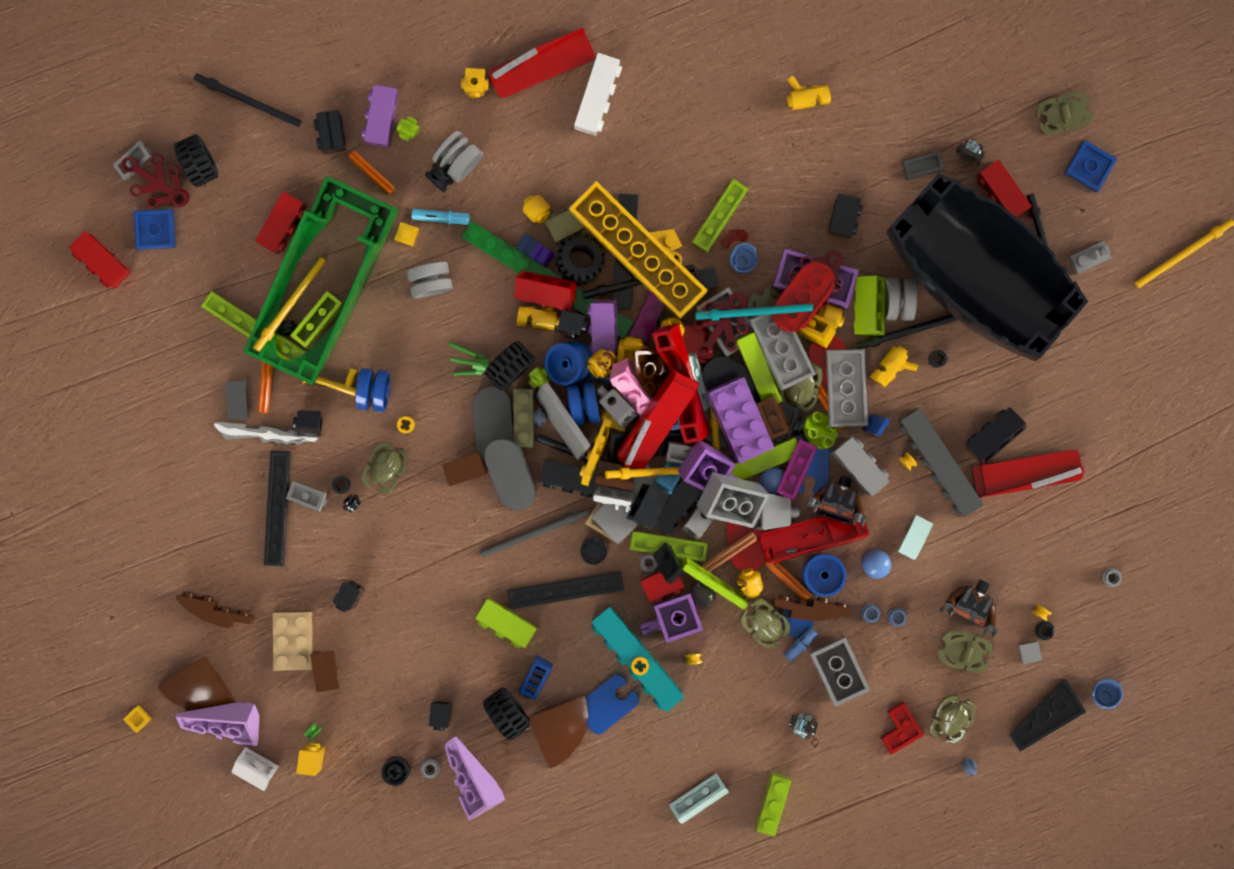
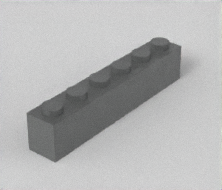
M921 408L915 409L898 421L900 424L898 426L899 430L911 440L909 445L915 452L918 451L920 454L919 460L925 468L928 467L932 472L930 477L936 484L939 483L942 488L940 490L942 495L953 504L951 506L953 512L957 516L966 517L984 504Z

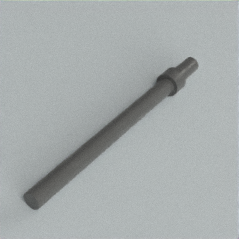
M583 509L573 514L572 512L568 513L561 519L480 550V554L483 558L566 524L568 526L576 523V520L589 516L588 511Z

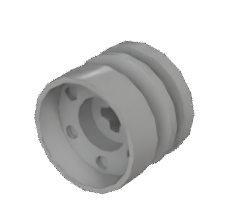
M456 131L446 138L432 158L435 164L440 163L439 167L441 169H445L450 165L447 175L456 183H459L469 175L483 156V152L474 144L465 148L469 140L467 137L462 138L463 134L460 131Z

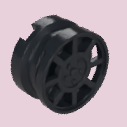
M435 163L431 171H427L424 174L443 193L447 190L448 185L454 183V180Z
M596 537L588 538L581 546V557L588 564H600L607 556L605 542Z
M391 757L382 767V778L389 785H401L409 776L410 766L407 760L402 757Z

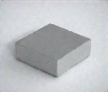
M1038 641L1018 645L1022 664L1042 661Z

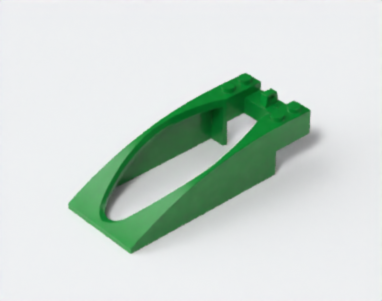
M325 176L311 211H304L243 352L314 385L361 296L400 209L353 188L336 178ZM342 204L369 217L370 220L363 236H357V240L365 243L363 264L339 318L333 326L307 352L293 360H283L278 355L276 349L277 329L274 331L275 335L270 341L268 340L260 352L256 351L253 346L261 337V332L265 327L268 328L281 310L288 284L297 264L312 241L333 220L339 205Z

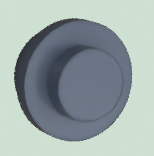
M541 408L533 411V423L538 425V427H542V423H545V412H542Z
M867 604L863 607L861 616L865 622L875 623L879 620L881 612L876 605Z
M894 608L888 613V622L894 627H902L907 621L906 612L900 608Z
M965 757L964 761L961 762L964 771L968 776L976 775V769H978L976 762L972 758Z

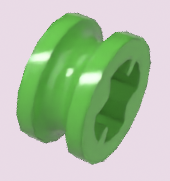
M316 723L303 735L304 737L307 736L310 742L322 730L321 727L318 728L316 726Z

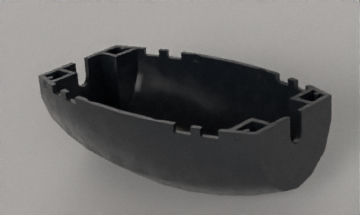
M938 173L886 231L888 238L911 274L948 313L988 341L1032 361H1037L1061 335L1060 332L1073 321L1088 303L1086 297L1076 281L1073 282L1066 273L1068 271L1067 268L1059 264L1055 259L1056 255L1027 225L992 199H986L977 194V190L973 188L970 190L962 186L961 182Z

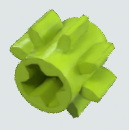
M408 116L406 120L403 118L400 120L396 131L400 133L399 137L401 139L409 141L410 138H416L420 126L416 125V119Z
M538 366L528 375L531 378L528 383L534 389L537 387L541 388L543 384L551 382L545 367L541 369Z

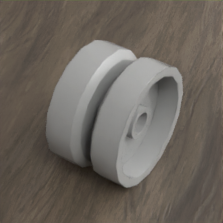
M447 262L425 264L406 271L408 281L417 283L410 288L413 299L431 297L453 290L452 280L442 278L450 273Z
M887 278L885 320H896L900 313L902 320L913 321L917 307V283L915 278H905L901 285L898 278Z

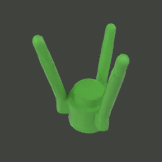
M449 342V346L477 357L474 358V361L451 357L450 361L473 365L472 369H475L473 371L453 372V375L482 376V373L485 372L489 365V358Z

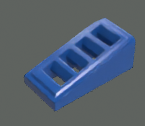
M871 414L868 418V426H863L862 429L873 437L881 436L890 421L886 417Z
M536 656L518 693L536 701L552 669L553 663ZM533 671L543 675V677L533 674ZM531 678L539 682V685L530 681L529 679ZM526 685L536 689V691L534 692L526 688Z

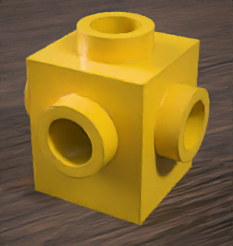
M465 69V78L462 77L461 89H464L465 94L469 95V98L478 99L480 96H485V90H489V79H486L485 69Z

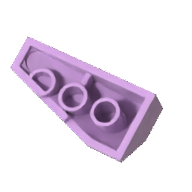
M235 702L177 713L175 716L181 729L200 734L209 732L221 740L223 737L234 739L233 743L240 745H258L260 715L255 704Z
M453 737L444 744L450 767L454 769L456 779H454L455 786L459 785L461 796H459V800L468 820L481 815L505 800L497 782L457 737Z

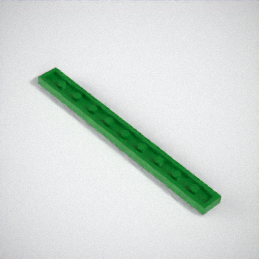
M472 221L462 236L464 240L517 273L523 270L563 279ZM576 287L575 303L572 307L588 317V305H591L590 303L597 299L594 297L584 299L583 290ZM617 312L618 336L624 339L634 322Z

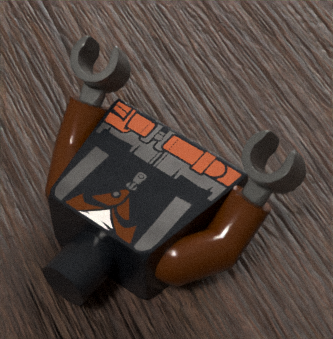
M845 476L840 477L838 484L830 483L829 487H822L809 499L806 508L808 506L814 507V512L817 515L847 525H851V523L855 525L856 522H860L864 526L866 519L861 500L856 496L857 491L849 488L851 479Z
M979 579L975 589L966 585L951 592L945 605L940 608L941 613L945 609L948 611L947 617L954 613L979 627H986L983 631V636H986L989 631L993 639L997 634L995 627V604L993 603V598L985 595L990 584Z

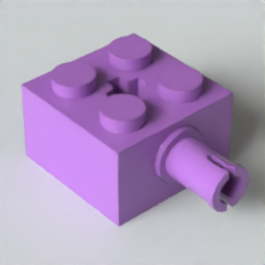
M703 441L696 442L678 469V473L685 482L703 491L712 472L739 478L730 474L736 466L730 456Z
M690 592L653 604L657 614L656 619L640 623L643 635L660 630L664 634L666 643L703 631ZM675 613L683 614L680 622H677L676 619L673 620Z

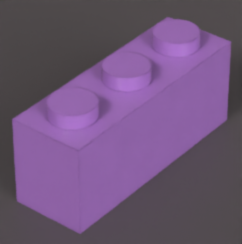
M373 85V90L369 91L368 101L371 102L370 109H366L365 120H367V126L362 131V139H364L366 145L383 148L390 147L399 93L396 88Z
M593 300L590 303L591 305H588V317H591L588 333L589 336H592V343L589 344V349L593 355L600 349L610 350L617 358V300Z

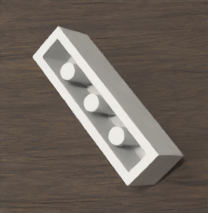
M600 53L597 54L574 129L594 136L597 135L598 131H602L604 125L602 117L604 113H608L610 107L608 99L610 95H614L616 85L613 83L615 77L619 78L622 66H619V59Z

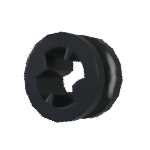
M936 350L929 355L928 362L932 367L939 368L946 364L947 356L943 351ZM936 354L942 357V360L939 362L940 364H937V361H933Z
M340 476L333 480L332 488L336 493L343 494L350 489L351 483L348 478ZM341 480L345 481L343 484L346 483V488L339 490L336 484L341 482Z

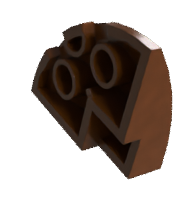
M656 347L634 350L633 364L636 376L645 392L653 398L669 375V368L657 352Z
M206 656L195 661L158 686L160 691L171 702L189 711L236 702L219 673L214 671Z
M585 695L551 706L528 717L537 742L550 768L559 765L569 758L584 737L588 720V707Z

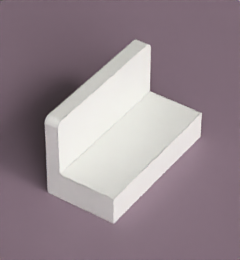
M245 747L237 758L232 773L265 791L269 781L277 771L278 765Z

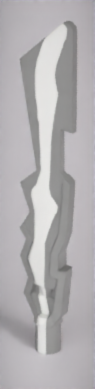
M214 422V426L226 440L259 437L263 443L273 441L276 444L283 443L285 445L291 443L300 445L304 442L317 443L318 440L316 436H298L297 431L291 429L288 432L266 426L252 429L245 428L246 424Z

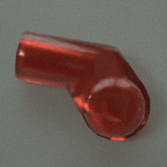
M731 229L720 244L728 249L733 241H746L748 233L744 229Z

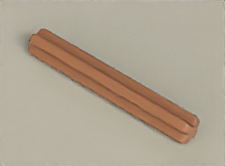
M749 532L702 564L701 567L711 572L757 540L755 534Z

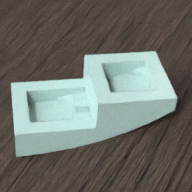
M915 515L897 552L915 560L926 541L933 523Z

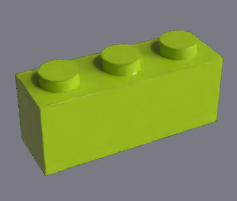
M880 276L857 277L855 283L856 301L854 303L855 321L853 324L855 334L863 336L884 335L886 278Z
M326 291L290 336L303 347L310 349L343 309L344 303Z
M489 597L475 618L478 620L477 624L485 629L490 627L495 630V635L502 639L505 637L510 639V643L519 649L521 647L526 648L537 629V626Z
M771 771L755 823L756 831L775 837L792 782L789 776Z

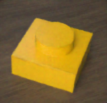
M400 222L394 240L413 247L419 228Z
M138 705L123 720L138 733L152 718Z

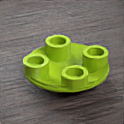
M814 412L809 415L804 422V434L808 442L817 446L818 449H828L835 444L838 427L829 428L828 416L826 414Z

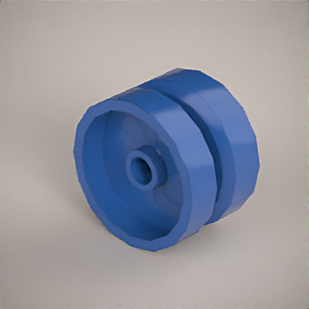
M579 341L564 342L552 346L545 357L547 375L558 385L566 386L586 381L592 374L588 369V360L593 355L592 351L587 345Z
M361 368L357 382L356 408L368 411L372 404L374 411L385 412L390 394V371L378 370L374 377L372 369Z
M594 381L584 382V395H580V389L577 384L567 385L569 413L572 415L577 426H583L585 423L583 413H587L590 424L600 423Z
M819 553L812 555L805 561L802 567L801 577L803 584L809 591L818 596L828 597L835 595L842 590L846 583L847 573L845 566L838 558L830 554ZM824 571L827 572V574L825 575V579L821 577V574Z

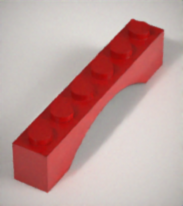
M679 323L662 326L652 333L657 352L667 364L669 371L671 372L674 369L695 380ZM698 388L679 417V427L684 444L702 441L710 434Z

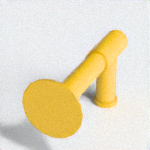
M349 368L345 384L319 376L315 383L355 396L357 388L352 387L357 370Z

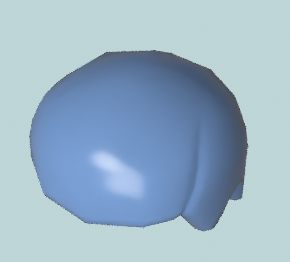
M741 243L734 247L729 255L732 269L740 274L749 273L755 269L758 262L756 248L749 243Z
M776 466L763 471L760 476V484L768 494L780 495L776 491L786 470Z
M879 548L866 551L861 559L863 571L872 579H882L890 573L891 560L887 553Z
M1107 678L1098 681L1092 690L1094 703L1106 710L1115 708L1123 698L1121 685L1113 679Z

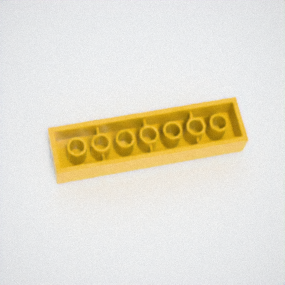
M597 181L569 208L570 213L679 320L707 293L708 290Z

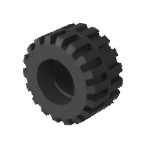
M194 134L174 143L177 159L192 185L197 188L218 178L216 164L200 136Z
M577 233L575 237L574 235L569 236V239L563 241L557 252L556 266H558V273L562 274L561 277L563 279L567 278L570 281L577 282L576 285H580V283L587 285L590 281L592 283L600 275L606 259L604 257L605 250L601 249L602 244L600 242L597 243L595 237L589 238V234L582 236V233ZM574 251H584L590 256L592 263L587 268H577L571 263L569 256Z
M516 341L485 369L484 375L500 391L504 390L532 365L535 357L520 341Z
M501 687L483 700V706L487 715L505 738L512 740L530 727V721L525 711L507 689Z

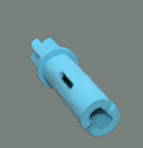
M425 209L412 210V220L448 223V225H468L470 221L468 213L452 212V210H449V212Z

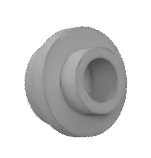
M647 553L640 559V567L645 572H654L658 568L652 553ZM651 559L653 565L647 566L646 560Z
M1109 568L1103 572L1102 581L1106 586L1116 587L1121 583L1122 575L1117 569ZM1110 574L1114 575L1113 581H1110L1108 578Z
M427 759L421 765V773L426 778H434L440 772V765L434 759ZM432 765L434 770L428 771L427 766Z

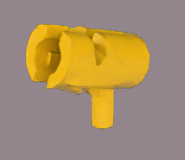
M794 76L787 80L794 90L789 91V95L786 96L787 105L792 110L814 107L816 99L820 105L830 104L831 95L828 84L811 85L810 88H806L805 86H800Z
M519 306L517 325L526 327L531 322L532 328L555 331L561 316H557V312L554 311L556 307L552 306L536 309L535 306Z
M900 345L898 347L893 346L879 364L883 371L875 369L870 378L885 388L896 377L895 374L898 371L907 369L916 372L918 364L906 361L908 359V351Z

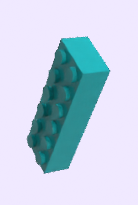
M610 604L592 618L591 628L598 636L601 634L605 638L604 644L610 651L613 649L616 651L618 661L623 666L626 664L629 667V674L635 681L637 679L641 681V688L648 696L651 694L654 697L653 702L660 711L664 709L667 713L684 698L680 688ZM636 657H644L648 661L649 669L643 675H637L632 671L631 663ZM637 661V664H635L634 667L638 668L639 671H642L643 667H646V664H642L641 661Z

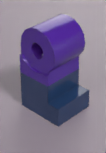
M526 233L516 247L517 250L544 267L548 266L555 255Z

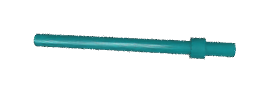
M813 303L732 310L711 309V311L695 312L696 320L712 319V321H716L719 318L813 311Z

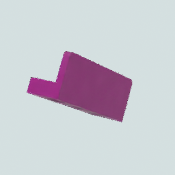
M799 439L776 491L777 493L792 500L795 499L817 446Z

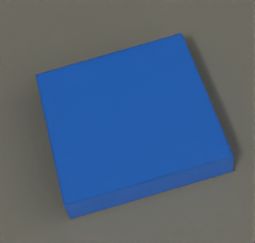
M1083 140L1064 174L1097 193L1116 163L1117 158L1090 142Z
M173 209L134 211L136 250L176 248Z

